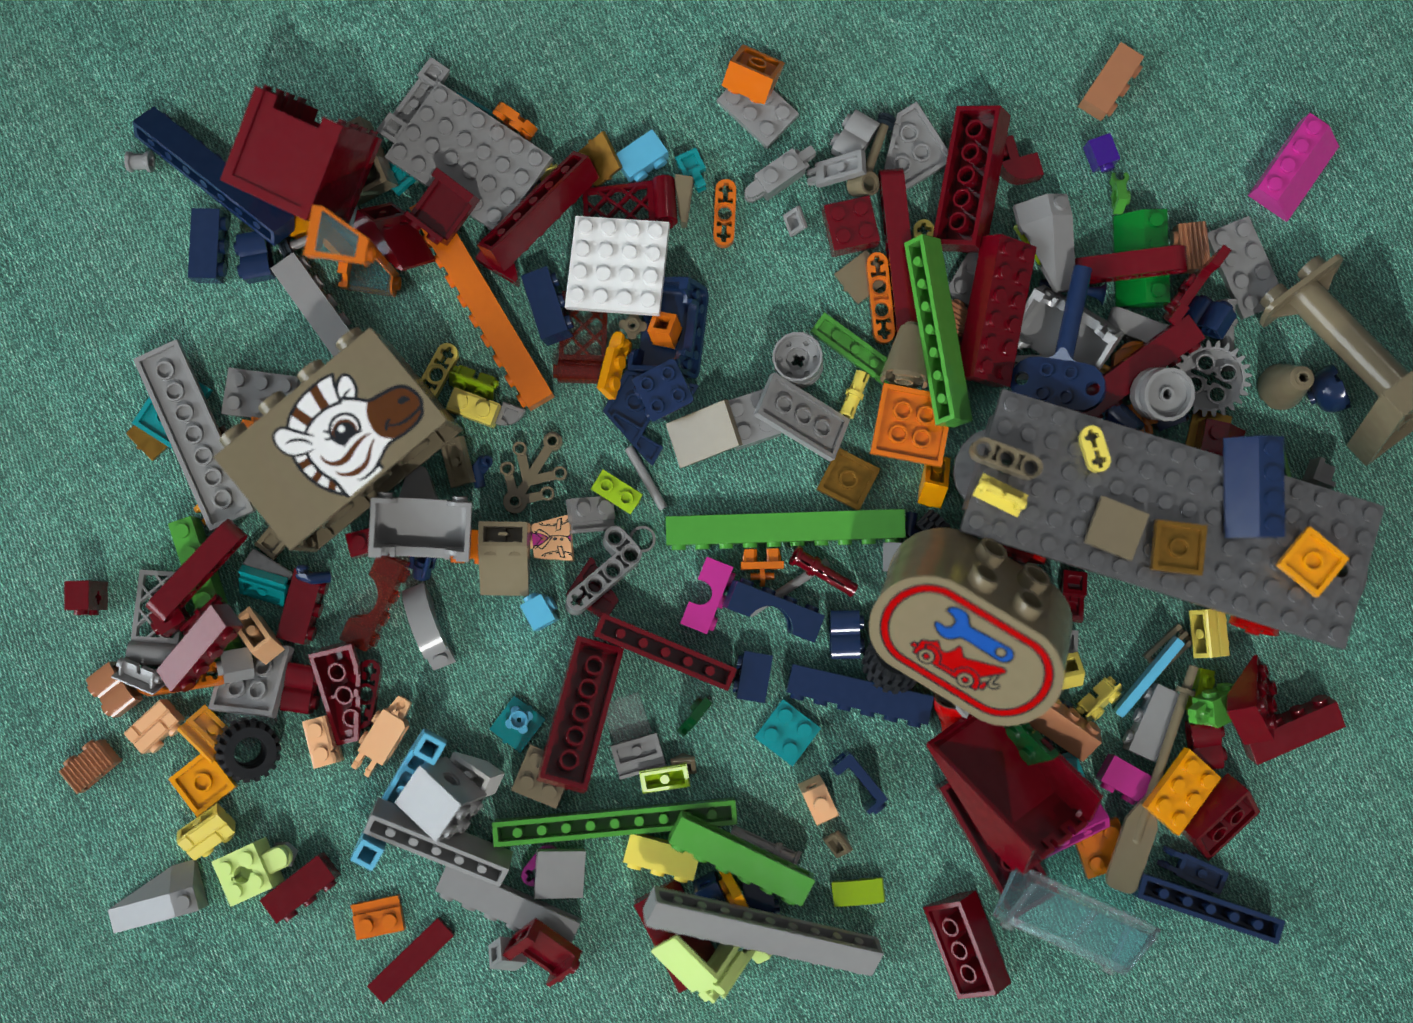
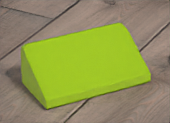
M687 763L639 770L643 794L690 787Z

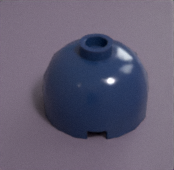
M1334 364L1325 366L1313 374L1314 382L1310 387V391L1307 392L1311 405L1317 404L1321 410L1328 413H1336L1352 407L1345 386L1336 375L1338 371Z

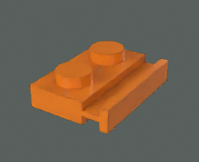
M400 894L350 905L357 940L404 931L406 929L403 909L400 903Z

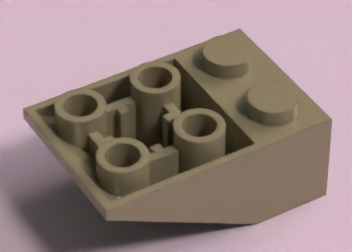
M479 521L480 595H529L530 523Z

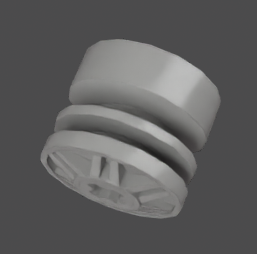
M792 332L784 335L776 343L772 361L778 375L801 389L813 385L820 378L823 371V353L819 343L813 336L804 332ZM798 359L799 361H802L803 366L799 367L798 365H795L794 360Z

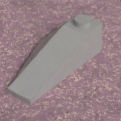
M1047 193L1014 205L1013 211L1018 230L1021 235L1025 234L1031 245L1037 247L1036 255L1042 264L1040 269L1053 292H1068L1073 266H1075L1073 214L1068 195Z
M189 860L169 867L108 909L113 933L179 917L208 906L197 860Z

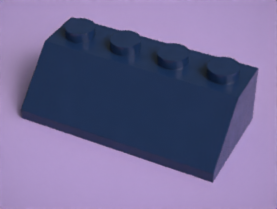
M1257 435L1223 439L1224 538L1277 539L1285 537L1284 436Z

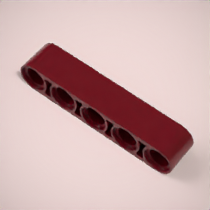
M1172 245L1075 258V265L1092 268L1089 284L1171 275L1187 271V251L1185 245Z
M231 519L225 520L151 597L146 607L163 623L170 621L245 542L248 535Z

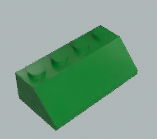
M1142 209L1112 217L1114 253L1168 246L1167 209ZM1169 275L1114 281L1115 307L1163 308L1170 303Z

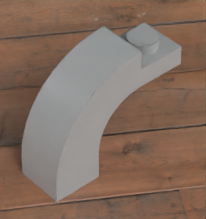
M423 582L403 590L402 598L405 612L424 659L428 660L433 671L455 663V655L440 628L435 613L434 601L425 583Z

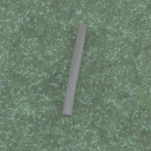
M826 558L822 560L821 563L828 567L831 566ZM806 571L777 589L775 596L779 598L784 597V595L801 586L815 575L808 576ZM765 606V607H762V608L757 609V610L751 615V618L754 617L755 615H757L758 613H760L761 611H763L764 609H766V608L769 607V606Z

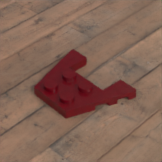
M1222 245L1196 273H1192L1188 279H1184L1177 289L1179 292L1174 298L1170 299V303L1164 306V309L1167 311L1162 318L1177 326L1190 309L1188 305L1211 273L1221 266L1232 250Z

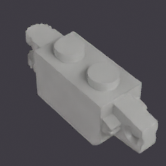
M811 145L801 152L798 149L794 150L792 148L754 174V181L745 187V201L753 203L762 197L768 201L793 184L810 167L808 162L816 157V151Z

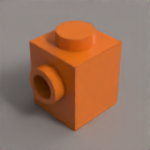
M662 311L660 316H652L647 329L653 345L675 349L682 331L677 314Z

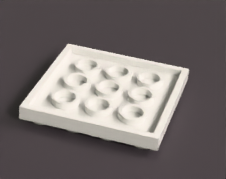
M575 216L565 300L566 310L660 316L670 223L664 221Z

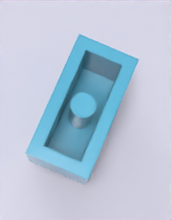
M653 129L616 153L623 167L620 170L629 183L643 181L648 176L647 173L653 169H661L669 159L667 149Z

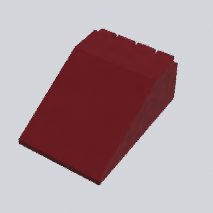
M971 714L968 715L967 719L962 717L926 744L987 844L1013 871L1018 869L1022 874H1026L1038 864L1037 861H1043L1055 851V848H1059L1071 839L1073 835L1084 829L1088 822L1093 820L1103 798V795L1061 754L1050 761L1027 765L1021 759L1014 742L1008 738L1004 726L989 724ZM1045 738L1040 741L1049 751L1054 749Z

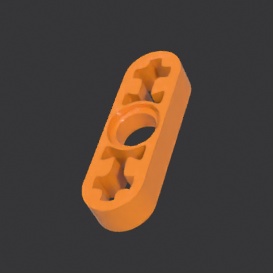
M729 179L720 180L715 188L713 240L720 248H728L734 242L736 185ZM724 186H728V189L732 191L728 193V202H723V192L719 191L723 190ZM728 208L732 215L729 219L723 220L718 216L719 210ZM731 224V227H726V235L730 236V238H726V242H722L721 238L717 237L722 234V225Z

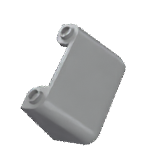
M1045 285L1034 288L1026 302L1017 349L1032 348L1042 355H1054L1066 296L1059 292H1053L1052 288ZM1084 307L1074 360L1095 366L1100 371L1122 339L1124 332Z
M378 492L377 496L371 497L368 557L381 558V555L388 556V553H390V557L412 556L450 560L451 556H453L456 562H469L471 558L472 502L467 501L468 497L453 496L452 500L393 497L391 492Z

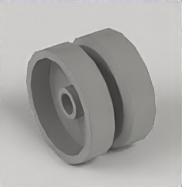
M1148 368L1137 375L1130 388V401L1134 410L1140 416L1150 420L1175 421L1184 417L1191 409L1195 399V388L1191 378L1184 371L1177 368Z

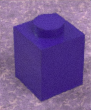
M1111 133L1091 139L1083 147L1092 173L1101 171V173L1109 172L1115 168V164L1121 159Z

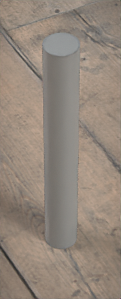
M633 445L626 448V454L659 511L668 507Z

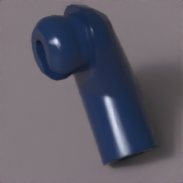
M489 455L479 456L472 465L476 481L473 482L475 489L486 487L484 474L493 464V459Z
M298 565L296 567L297 574L295 576L300 581L312 585L331 582L330 571L309 573L308 565Z

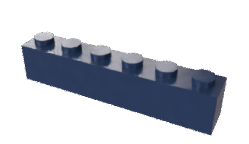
M791 664L786 692L790 693V698L804 701V697L814 699V704L827 706L828 702L837 704L836 709L849 712L851 707L861 709L860 714L874 717V714L878 713L884 715V720L896 723L898 718L907 720V725L921 728V724L928 725L934 696L909 690L905 693H901L899 690L898 694H892L889 690L886 693L882 691L883 688L878 687L877 689L874 687V682Z
M1143 872L1138 889L1132 893V895L1139 899L1278 945L1285 924L1284 920L1275 915Z

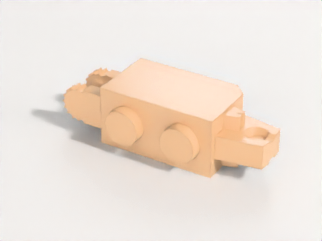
M399 695L388 708L376 712L371 720L373 723L372 728L369 732L365 731L358 741L361 745L357 750L359 753L351 765L352 768L356 770L361 766L365 756L369 757L372 761L364 773L369 778L378 764L385 765L388 763L410 727L409 721L406 719L412 704L410 700Z

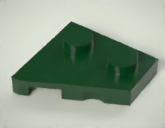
M706 695L703 698L698 696L689 708L692 712L678 728L677 732L684 737L701 719L713 701Z
M1029 722L1014 726H1004L1008 738L1014 742L1021 759L1027 765L1050 761L1060 755L1055 748L1049 751L1040 742L1044 737L1037 730L1033 729Z

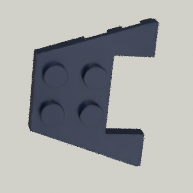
M626 370L620 380L621 385L616 400H609L603 409V413L645 460L654 466L664 447L643 436L651 421L648 420L643 408L645 406L642 400L634 392L633 387L635 385L632 381L633 378L643 373ZM687 383L694 396L699 386Z

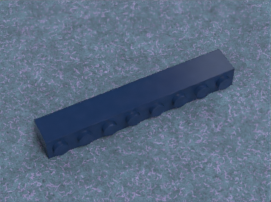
M153 106L132 121L134 134L137 139L273 246H276L295 231L293 214L221 181L220 179L226 165L222 157L210 151L201 140H196L183 126L173 122L165 112H161Z

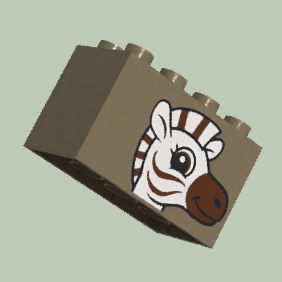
M359 327L346 332L335 344L340 351L326 364L321 359H317L306 365L297 375V379L302 383L287 396L282 391L270 395L258 407V410L263 415L249 428L244 423H239L226 431L219 439L224 448L213 458L291 551L317 552L370 508L371 497L377 496L378 492H389L463 431L461 426L395 347L372 328H368L364 333Z

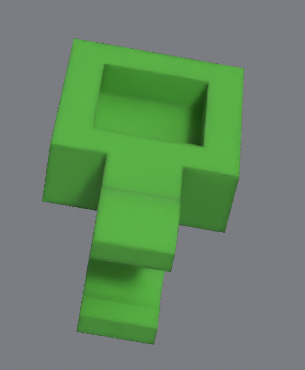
M1115 172L1111 174L1109 184L1112 187L1111 202L1113 214H1123L1126 205L1130 203L1131 193L1126 187L1129 180L1128 173H1124L1122 180L1116 178Z

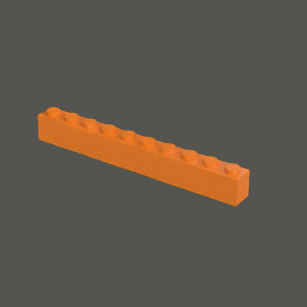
M416 204L409 207L410 211L413 210ZM422 229L425 234L422 238L429 249L432 247L436 253L434 256L436 258L435 262L440 269L443 267L446 269L448 275L445 278L450 287H456L460 294L456 296L463 308L468 306L472 313L468 317L474 327L480 326L484 334L480 337L486 347L489 348L491 346L496 353L492 357L499 368L503 366L508 373L504 377L511 388L515 386L519 394L516 397L523 408L527 406L532 411L555 397L458 234H455L448 246L441 242L436 245L426 237L428 233Z

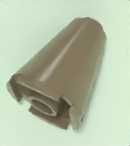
M908 321L900 326L880 375L882 383L886 380L889 384L914 389L916 386L922 385L921 389H925L928 386L917 322Z
M1283 363L1274 364L1259 376L1257 383L1258 395L1271 409L1281 411L1293 408L1303 399L1312 386L1314 375L1305 366Z

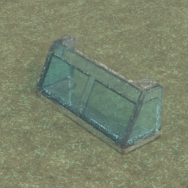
M1018 869L1012 870L993 912V916L1000 920L999 925L1010 931L1016 928L1100 965V970L1114 976L1115 972L1126 976L1157 940L1161 931L1158 927L1133 913L1120 910L1032 869L1026 874H1022Z

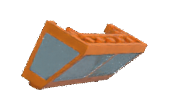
M312 205L304 255L307 258L339 261L337 272L342 274L341 282L338 283L340 289L396 297L397 291L401 289L402 278L399 277L400 274L374 244L323 206Z

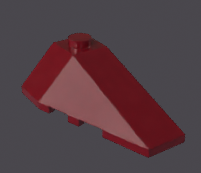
M341 642L321 647L308 654L336 745L359 741L360 663L354 644Z

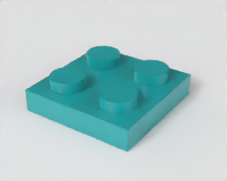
M782 699L754 738L793 767L821 728Z

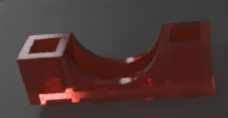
M388 553V556L381 555V558L375 559L368 575L377 586V603L370 613L364 615L356 614L349 617L339 638L340 640L353 643L354 647L362 651L376 647L381 638V635L378 633L381 627L387 624L391 613L388 611L391 605H395L401 593L398 591L401 583L406 582L410 575V570H408L410 562L397 556L390 557V553Z

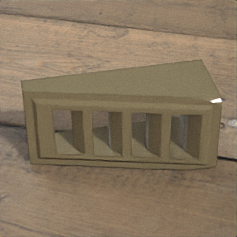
M675 174L679 220L681 228H686L689 219L694 178L692 176Z

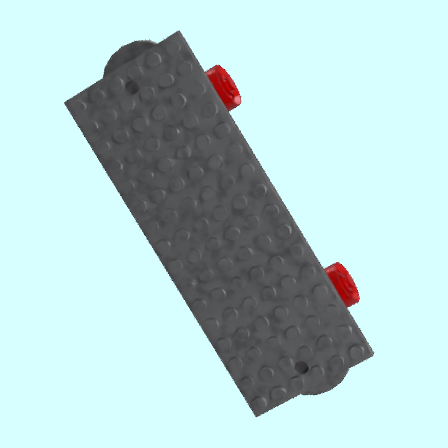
M1002 389L995 412L989 417L986 429L973 434L961 446L955 458L953 471L956 489L962 498L965 499L962 510L965 513L959 531L997 541L1005 548L1007 556L1013 557L1015 562L1022 564L1030 562L1044 565L1046 558L1229 614L1231 615L1229 619L1231 625L1245 629V633L1260 636V634L1277 637L1279 632L1283 631L1338 649H1346L1357 605L1366 586L1368 566L1385 506L1285 476V537L1277 539L1224 538L1223 456ZM1094 425L1101 429L1110 455V466L1100 473H1094L1087 469L1078 442L1079 432L1087 426ZM1088 431L1085 439L1086 441L1090 440L1094 448L1093 440L1096 439V435ZM979 438H990L1037 456L1043 463V471L1039 476L1031 480H1022L1007 473L1003 474L999 470L972 460L969 455V447ZM984 444L977 445L978 454L986 456L988 453L987 447ZM1094 451L1096 458L1092 460L1093 465L1097 464L1101 468L1100 464L1104 462L1103 458H1098L1096 451ZM1002 453L1000 455L1001 462L1004 465H1010L1011 457L1009 454ZM1025 462L1024 464L1026 473L1033 474L1035 470L1034 465L1030 462ZM983 473L1028 494L1027 505L1024 510H1021L1018 518L972 496ZM1100 496L1108 497L1150 514L1132 561L1083 543ZM1154 520L1208 525L1203 576L1150 570ZM1307 526H1311L1350 558L1319 597H1313L1275 565Z

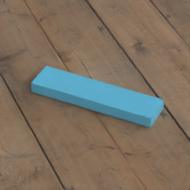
M1176 636L1171 638L1115 705L1113 710L1119 716L1125 717L1185 645L1184 642Z

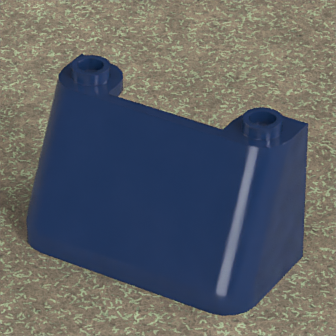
M664 277L661 311L677 314L682 327L675 349L653 345L647 332L652 316L644 315L643 322L647 324V329L641 333L640 349L631 350L627 356V370L645 373L670 359H674L677 361L684 378L698 377L701 367L709 301L708 290L704 285L690 277Z

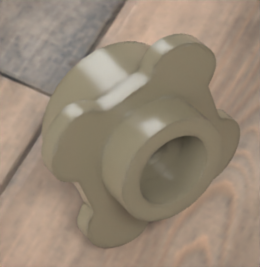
M629 314L628 318L620 320L619 327L624 329L628 339L633 340L642 331L644 332L647 329V324L639 319V315Z

